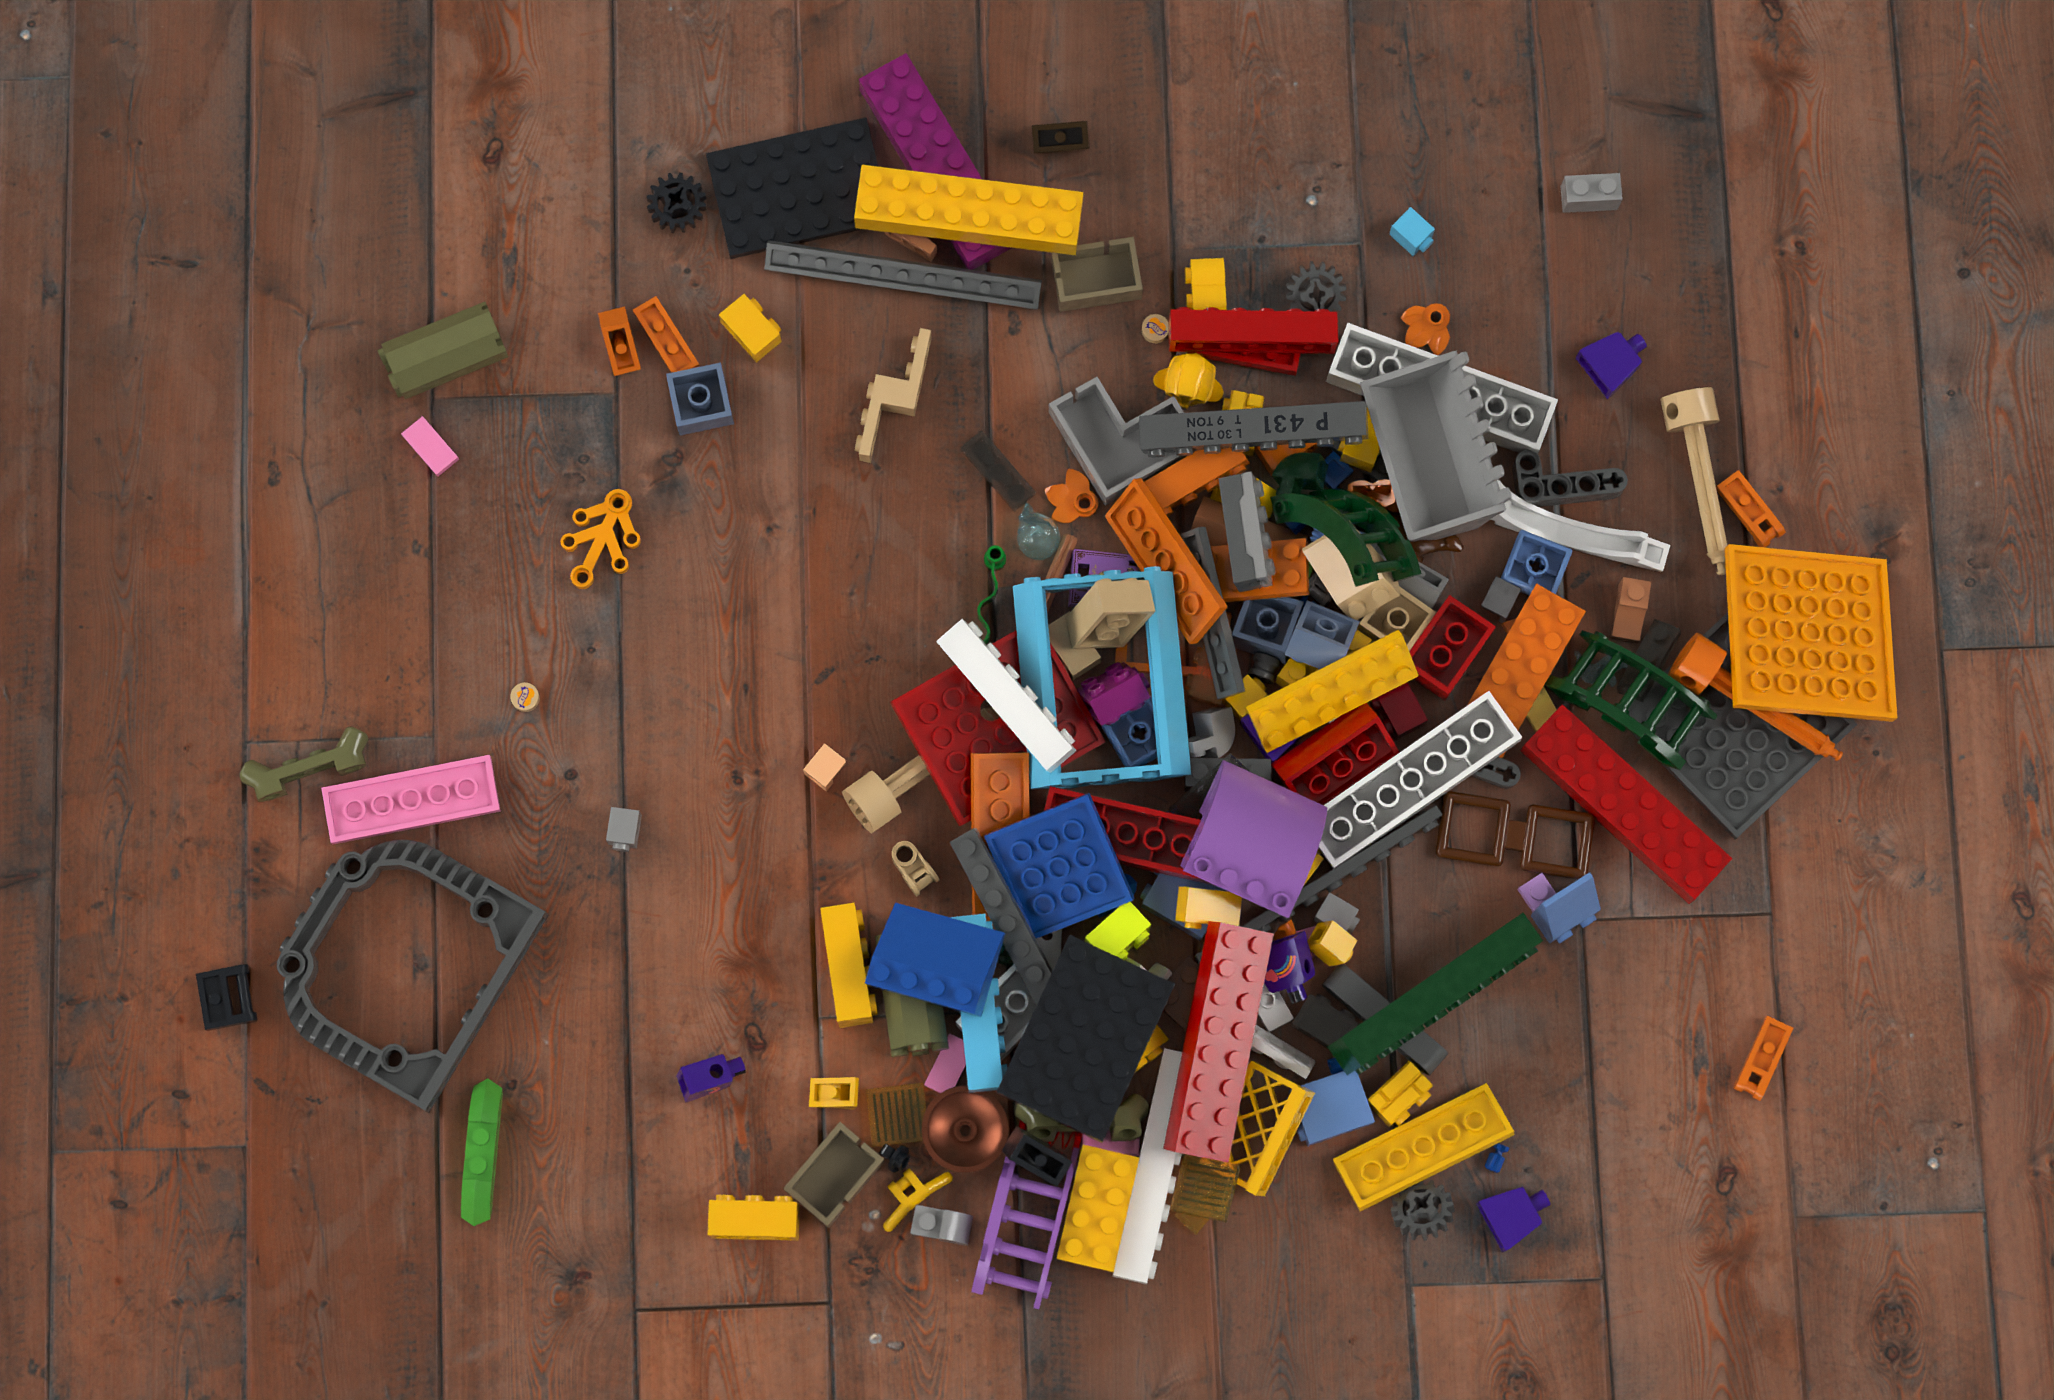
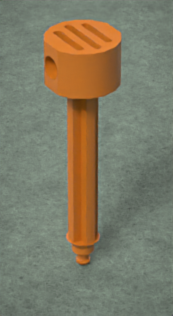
M1695 633L1675 659L1668 675L1696 696L1710 685L1733 700L1731 673L1721 667L1727 651L1700 633ZM1747 709L1814 752V755H1822L1825 758L1830 755L1835 758V761L1841 759L1843 752L1834 748L1835 743L1830 740L1828 734L1825 735L1793 713Z

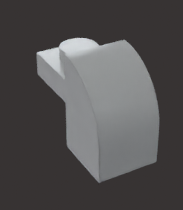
M1212 707L1192 713L1196 736L1188 738L1190 757L1219 758L1225 755L1231 748L1235 737L1232 707Z
M916 1205L910 1234L968 1246L973 1216L946 1209L942 1210Z

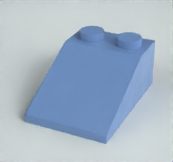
M1589 872L1541 903L1531 914V917L1549 944L1555 940L1560 944L1574 935L1571 930L1579 924L1582 928H1585L1597 920L1595 914L1601 908L1594 878Z

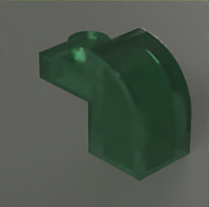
M1301 452L1284 458L1277 465L1272 475L1280 486L1276 490V495L1301 494V490L1323 491L1328 464L1319 453Z

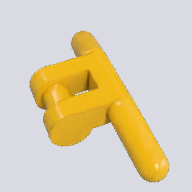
M908 1168L902 1173L904 1176L896 1183L892 1181L887 1188L901 1204L884 1222V1230L887 1232L893 1231L906 1214L931 1193L951 1183L953 1180L952 1174L945 1172L923 1185L912 1170ZM912 1185L916 1191L907 1198L903 1191Z

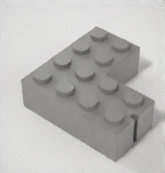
M1098 377L1075 389V399L1077 402L1073 403V394L1070 391L1049 403L1050 416L1105 506L1118 499L1133 479L1142 478L1143 481H1146L1187 457L1178 456L1176 452H1165L1164 457L1151 458L1148 457V453L1144 454L1140 449L1139 416L1184 413L1174 396L1127 423L1123 420Z

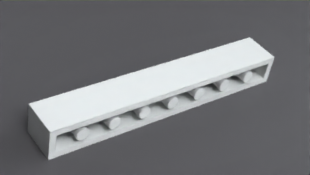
M1166 1048L1163 1050L1112 1277L1147 1284L1148 1278L1154 1279L1157 1262L1152 1261L1154 1250L1160 1251L1164 1234L1158 1233L1161 1221L1167 1222L1170 1205H1166L1165 1201L1167 1193L1173 1194L1177 1178L1171 1176L1174 1165L1179 1166L1182 1153L1163 1149L1182 1052Z

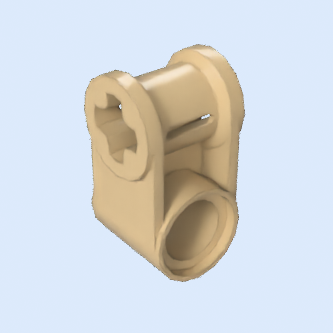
M901 841L893 847L892 861L916 897L929 884L940 881L933 868L924 860L911 842ZM902 848H907L913 854L912 859L908 862H901L896 857L897 852Z

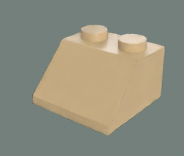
M1399 587L1400 595L1365 615L1359 623L1357 630L1372 639L1371 643L1399 629L1410 651L1437 612Z

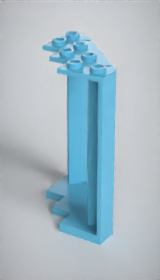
M1153 566L1144 568L1143 572L1129 571L1121 573V570L1105 571L1104 575L1095 574L1081 577V574L1075 573L1064 575V579L1050 578L1041 580V577H1029L1024 579L1023 584L1013 586L1021 686L1024 688L1028 685L1038 696V699L1035 701L1041 709L1047 707L1055 717L1056 707L1046 593H1057L1070 589L1090 590L1096 581L1109 578L1112 581L1137 578V580H1149L1155 606V612L1145 622L1158 765L1061 773V765H1059L1050 773L1045 770L1027 748V753H1029L1030 789H1049L1050 786L1072 789L1090 785L1152 782L1191 775L1173 572L1161 571V567Z

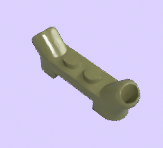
M352 726L346 727L335 749L329 751L319 749L311 752L308 758L286 760L282 763V767L271 769L255 760H249L241 769L240 779L242 783L254 788L258 802L270 801L287 795L284 784L333 767H336L337 772L341 776L366 767V762L362 752L369 739L367 734Z
M1131 1094L1119 1105L1108 1129L1111 1134V1141H1132L1141 1136L1140 1122L1149 1114V1104L1144 1097L1139 1094ZM1018 1103L1016 1105V1117L1027 1125V1132L1042 1141H1054L1057 1131H1075Z

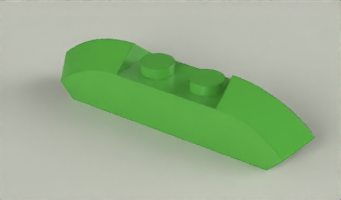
M488 1078L473 1087L468 1118L461 1194V1218L473 1226L490 1220L493 1204L503 1094L502 1088Z

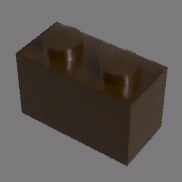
M1088 120L1032 125L1034 153L1090 148Z

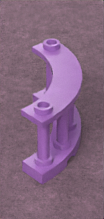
M1073 1149L1072 1164L1066 1172L1064 1188L1018 1177L1019 1174L1014 1173L1016 1163L1005 1156L971 1292L983 1295L985 1284L995 1282L1037 1293L1034 1304L1036 1309L1040 1308L1042 1298L1048 1299L1052 1282L1046 1280L1072 1177L1075 1178L1079 1163L1077 1161L1079 1149ZM1016 1188L1059 1199L1060 1204L1056 1220L1010 1209L1011 1206L1005 1205L1009 1190L1015 1191ZM1008 1220L1051 1231L1052 1236L1048 1252L1045 1253L1003 1242V1238L997 1237L1001 1222L1007 1223ZM999 1253L1044 1264L1040 1282L995 1271V1267L990 1266L993 1254L999 1255Z

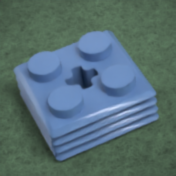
M1520 530L1501 579L1521 588L1520 592L1527 595L1531 594L1536 584L1556 594L1572 554V549L1525 530ZM1537 561L1540 563L1539 568L1543 570L1534 572L1529 564L1532 565Z
M1152 697L1144 701L1145 704L1141 708L1134 711L1128 710L1121 714L1120 719L1115 723L1102 725L1103 731L1125 767L1143 766L1157 758ZM1138 728L1139 731H1146L1144 740L1133 738L1134 729Z

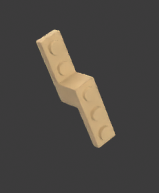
M920 328L919 336H913L911 352L915 353L913 363H907L905 379H909V381L876 374L874 383L869 382L866 396L867 399H871L869 409L864 408L861 417V425H865L863 436H857L855 451L859 452L860 461L871 463L882 410L915 417L932 339L931 330Z

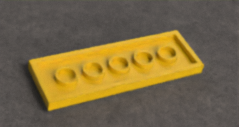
M1398 629L1246 706V709L1266 753L1419 675L1404 637Z
M1485 1083L1334 1158L1333 1163L1359 1211H1362L1514 1136V1130L1488 1084Z

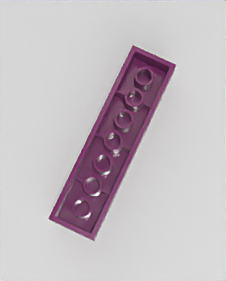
M907 53L859 78L860 92L907 170L982 179ZM950 240L966 269L974 270L1011 249V247Z

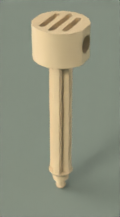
M1704 387L1673 393L1661 398L1667 432L1684 431L1708 550L1706 555L1711 559L1712 565H1717V574L1725 575V547L1727 546V540L1704 427L1720 421L1714 390L1712 387Z
M992 707L990 709L983 708L980 711L982 717L988 721H994L999 717ZM918 755L884 780L871 770L844 789L842 794L855 817L872 834L901 813L896 799L928 777L930 773L920 755Z

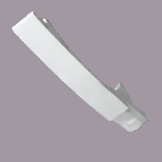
M1497 480L1500 490L1506 488L1501 481ZM1512 492L1511 499L1504 503L1506 510L1491 519L1495 521L1494 524L1517 532L1525 530L1577 551L1658 572L1663 571L1670 549L1669 544L1649 538L1648 534L1642 531L1611 529L1572 520L1527 503Z

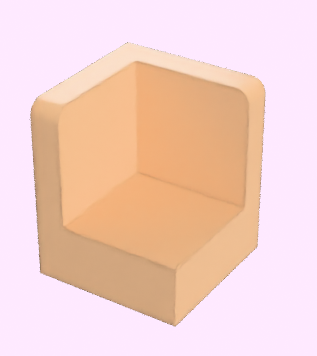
M824 743L803 769L804 775L827 792L833 784V778L845 765L846 761Z

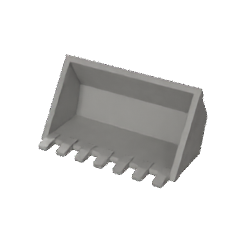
M1457 350L1360 382L1409 541L1437 540L1478 529L1496 515L1503 513L1506 510L1504 503L1512 497L1510 489L1503 488L1500 490L1497 482L1505 473L1502 465L1493 467L1490 457L1497 453L1495 442L1486 445L1483 435L1490 430V424L1488 419L1479 422L1476 414L1477 411L1483 408V402L1481 397L1472 399L1469 390L1476 385V379L1474 374L1466 377L1464 375L1462 367L1469 362L1467 352L1458 354Z

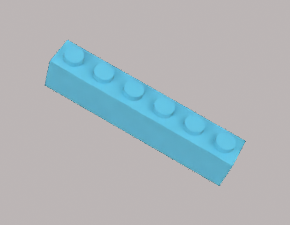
M985 914L951 917L993 929L992 921H986ZM992 978L982 1017L961 1012L969 1093L998 1090L1007 1070V1064L1001 1065L1000 1053H1006L1004 1035L998 1036L997 1024H1003L1001 1007H995L994 996L1000 995L998 978Z

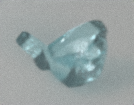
M1027 502L1018 517L1017 543L1019 549L1026 557L1034 560H1044L1051 557L1057 551L1061 538L1060 531L1056 523L1049 516L1033 512L1032 506Z

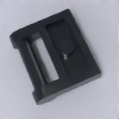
M248 964L196 974L206 1031L258 1021L257 1013L253 1012L247 977V974H250ZM229 977H236L242 1014L234 1015L228 983Z

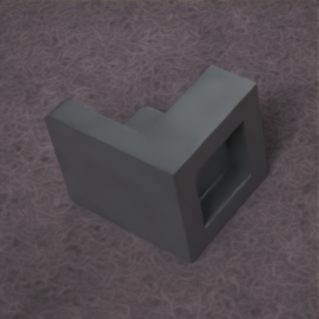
M1496 576L1481 606L1500 616L1499 622L1503 623L1521 588Z

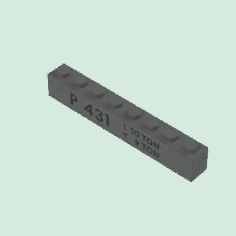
M1365 401L1139 416L1140 449L1144 454L1148 453V457L1151 458L1164 457L1165 452H1176L1178 456L1193 455L1194 450H1204L1205 454L1221 453V449L1232 448V452H1247L1249 447L1260 446V450H1276L1277 445L1287 444L1292 449L1306 447L1305 443H1317L1318 447L1333 446L1334 441H1345L1346 445L1362 444V440L1369 439L1367 405Z

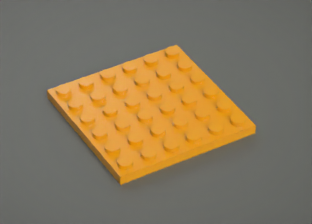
M1728 544L1725 547L1733 708L1889 722L1896 720L1897 703L1887 559Z

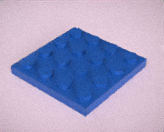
M1090 793L984 836L1001 875L1036 939L1135 899Z

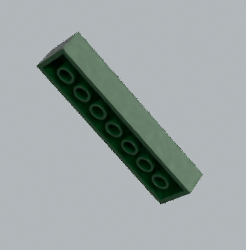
M1524 912L1329 1045L1328 1049L1347 1076L1354 1071L1360 1075L1380 1061L1377 1055L1380 1059H1383L1401 1047L1400 1039L1403 1043H1406L1425 1030L1422 1024L1428 1028L1447 1015L1448 1012H1451L1492 984L1493 981L1538 952L1535 946L1543 941Z

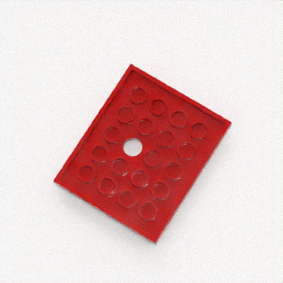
M1014 630L992 644L1001 653V656L998 658L1004 666L1010 664L1020 676L1017 630ZM1050 643L1057 728L1060 731L1064 728L1075 740L1072 745L1077 750L1061 764L1062 768L1106 741ZM955 664L890 701V704L959 826H962L971 821V753L1027 752V747L1000 716L994 721H988L982 717L980 706L986 699ZM1021 676L1017 679V681L1019 682L1020 685H1021Z

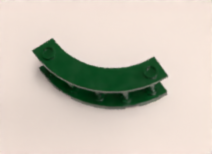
M1341 488L1309 492L1310 495L1289 493L1270 497L1276 524L1286 522L1303 523L1319 530L1333 542L1349 567L1355 587L1379 580L1377 573L1391 572L1394 582L1422 574L1410 541L1405 540L1398 529L1400 527L1399 523L1383 506L1372 498L1360 492H1351ZM1352 524H1356L1366 533L1359 534ZM1376 543L1387 561L1373 562L1366 545Z
M1582 630L1579 635L1589 644L1583 655L1567 677L1564 676L1561 679L1551 675L1545 685L1562 701L1575 705L1587 712L1592 707L1603 713L1601 716L1602 720L1621 732H1624L1625 729L1631 731L1640 738L1637 743L1662 765L1681 770L1686 760L1678 754L1680 751L1678 747L1700 716L1713 720L1717 718L1718 715L1710 708L1711 703L1700 695H1694L1674 678L1642 657L1609 641L1604 634L1595 631L1593 634ZM1598 652L1611 656L1612 658L1592 687H1587L1585 690L1577 685L1578 680ZM1623 662L1640 671V673L1620 702L1612 705L1601 698V692ZM1651 678L1666 688L1667 691L1646 722L1642 721L1640 723L1628 715V709ZM1677 697L1691 710L1671 739L1664 742L1655 734V728Z

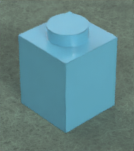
M1410 207L1392 225L1389 235L1414 256L1419 250L1425 252L1434 241L1432 236L1435 228Z

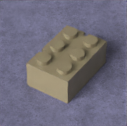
M1134 237L1109 240V254L1104 255L1103 241L1077 245L1076 255L1051 252V263L1060 312L1142 299L1143 288Z
M841 1122L837 1124L783 1188L785 1192L828 1228L846 1209L842 1203L847 1201L850 1204L885 1163L884 1158L865 1142L861 1145V1148L857 1146L861 1142L860 1138Z

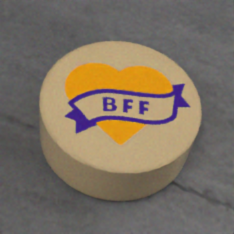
M1152 314L1145 318L1142 323V335L1148 342L1154 344L1161 343L1168 337L1169 324L1164 316Z
M520 683L511 691V702L517 710L529 712L538 706L540 695L534 685Z

